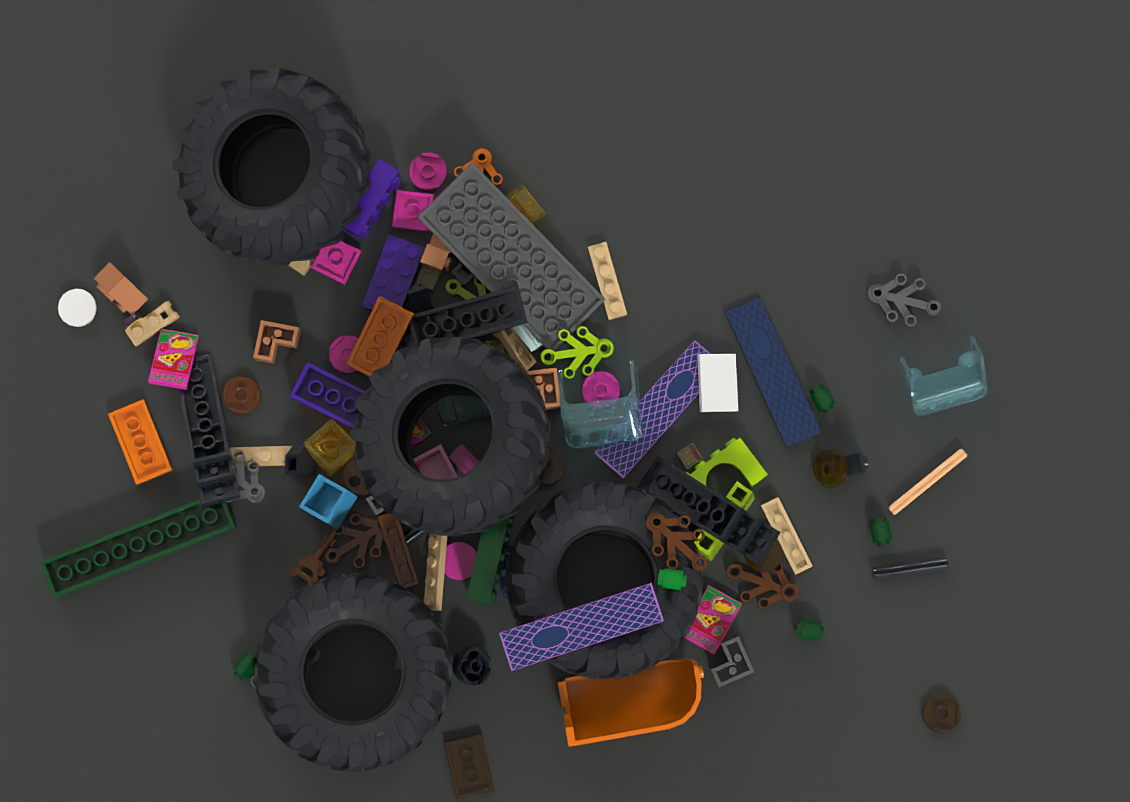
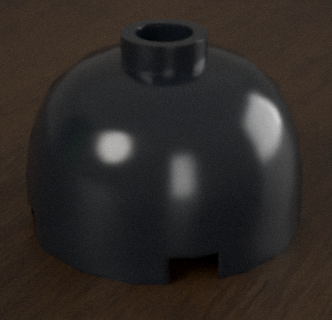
M463 648L453 659V673L460 682L466 685L483 684L491 673V668H489L490 656L483 648Z

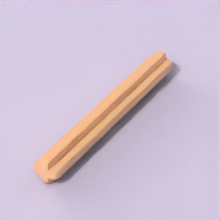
M959 449L889 506L891 513L896 515L967 457L966 452L963 449Z

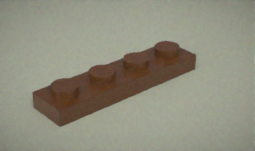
M389 513L378 515V523L397 583L405 588L419 584L400 522Z

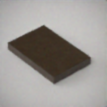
M482 734L444 742L456 799L495 791Z

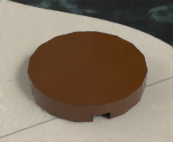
M237 376L225 384L222 398L230 411L237 414H247L258 406L261 400V391L253 379L247 376Z

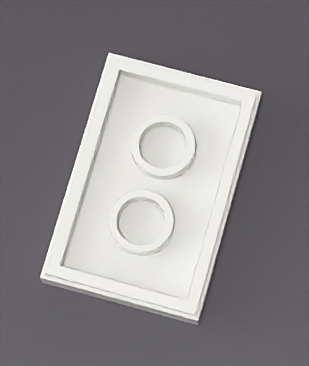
M736 354L697 355L700 412L738 411Z

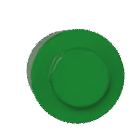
M660 569L657 585H661L662 588L681 591V587L686 586L687 575H683L684 571Z

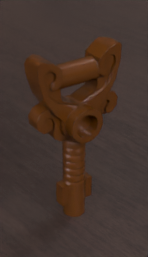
M332 531L329 535L326 534L322 540L324 543L315 556H300L298 558L300 564L293 567L288 575L291 577L298 576L308 584L317 582L318 576L322 577L325 575V570L322 568L323 563L320 560L329 547H333L337 535ZM302 568H309L313 576L311 577L302 571Z

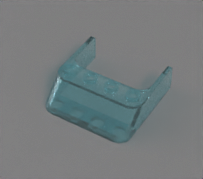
M634 360L630 361L631 393L624 398L594 402L567 403L565 377L562 370H558L561 417L566 442L570 447L583 448L630 442L641 437L640 398L637 367Z

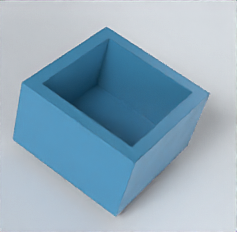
M318 474L299 507L338 530L357 496Z

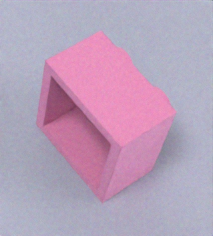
M441 444L414 458L418 470L426 477L434 479L458 477Z

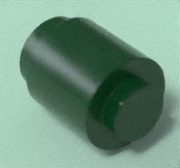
M823 384L809 391L811 394L810 398L819 412L823 411L825 414L834 408L833 404L836 402Z
M887 518L872 519L870 528L873 543H877L878 546L889 544V540H892V534Z
M803 619V621L798 620L796 635L803 639L818 641L819 638H823L825 627L821 626L822 622Z
M249 651L246 655L243 654L234 665L233 669L235 672L233 674L241 681L244 678L248 680L254 673L256 657Z

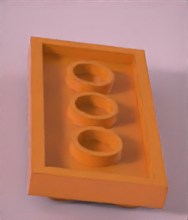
M380 296L346 364L370 377L375 370L391 363L392 355L396 352L414 313Z
M144 399L108 414L136 485L173 471Z

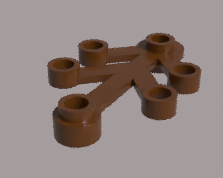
M355 513L350 517V522L353 525L362 524L372 528L364 532L344 527L341 524L340 526L343 528L341 533H337L336 529L333 528L336 535H348L356 538L338 549H329L325 554L327 562L331 564L338 563L343 554L360 545L353 564L357 568L364 567V558L369 538L376 535L375 544L370 549V555L373 558L381 556L383 535L379 528L378 519L364 518ZM354 516L359 517L358 523L352 521ZM374 549L379 550V554L377 556H374L372 554V551ZM332 552L336 553L334 560H331L329 557ZM357 559L363 560V564L361 566L356 565Z
M652 513L646 520L647 528L653 533L652 554L659 557L664 552V548L661 545L662 533L667 538L668 560L666 561V567L668 569L674 570L678 567V560L675 554L676 546L691 560V566L695 571L701 572L705 570L708 565L707 559L702 555L697 556L681 541H701L705 537L704 531L696 529L693 532H672L666 526L686 528L690 525V518L685 515L680 518H664L660 513ZM682 518L687 519V525L681 524ZM654 519H658L660 521L659 526H655L653 524ZM701 532L702 538H696L695 533ZM655 547H659L661 549L660 554H656L654 552ZM700 559L703 561L702 567H699L697 565V560ZM671 560L676 563L673 568L669 566V561Z
M781 562L779 563L781 566L779 571L772 570L774 573H777L781 585L773 582L769 572H760L763 577L761 578L742 571L741 566L738 564H731L727 568L729 578H741L760 585L750 591H743L740 594L742 602H749L751 598L768 590H774L778 593L769 598H761L758 601V606L761 609H767L769 605L783 599L784 601L791 602L798 596V588L794 583L788 582ZM732 568H736L738 570L737 575L731 574ZM787 588L792 590V594L790 596H787L785 594V590ZM744 593L749 594L748 600L742 598ZM761 600L767 601L766 607L760 605Z

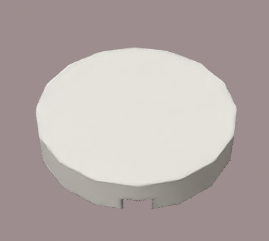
M69 290L59 300V315L70 326H86L94 319L96 314V300L85 290Z

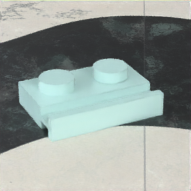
M524 325L513 328L531 352L543 346Z

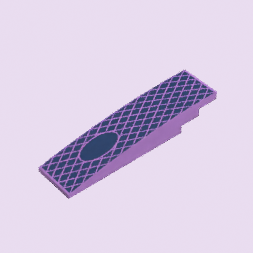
M694 340L594 452L620 477L624 478L699 394L697 355L710 353L697 341Z
M652 583L501 632L499 635L510 669L513 671L664 620Z

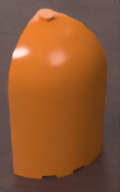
M669 659L660 661L650 669L638 674L618 679L585 678L579 675L557 679L562 708L566 707L567 712L563 714L568 746L661 731L685 723L695 713L701 700L700 678H704L702 666L698 667L697 661L693 659Z

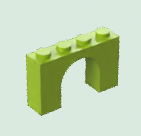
M735 438L731 439L725 444L727 448L722 451L716 450L710 455L712 459L706 463L704 460L694 467L696 470L693 473L689 474L687 472L688 475L706 485L709 471L718 465L727 464L735 467L751 487L768 475L741 438L737 440Z
M739 482L734 484L726 496L728 500L746 511L755 499L753 492ZM704 531V539L694 543L698 548L699 554L712 561L724 543Z

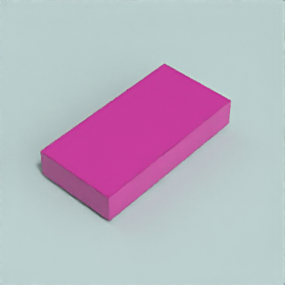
M463 444L448 457L464 474L472 470L479 463Z

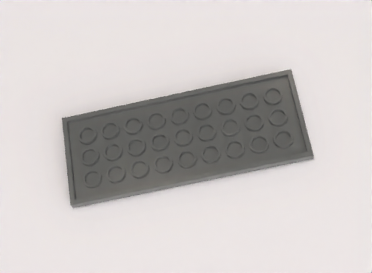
M473 163L417 216L491 293L519 286L528 322L524 326L546 349L555 351L564 342L558 338V331L566 329L571 335L606 300ZM565 331L561 332V338H566L567 333Z

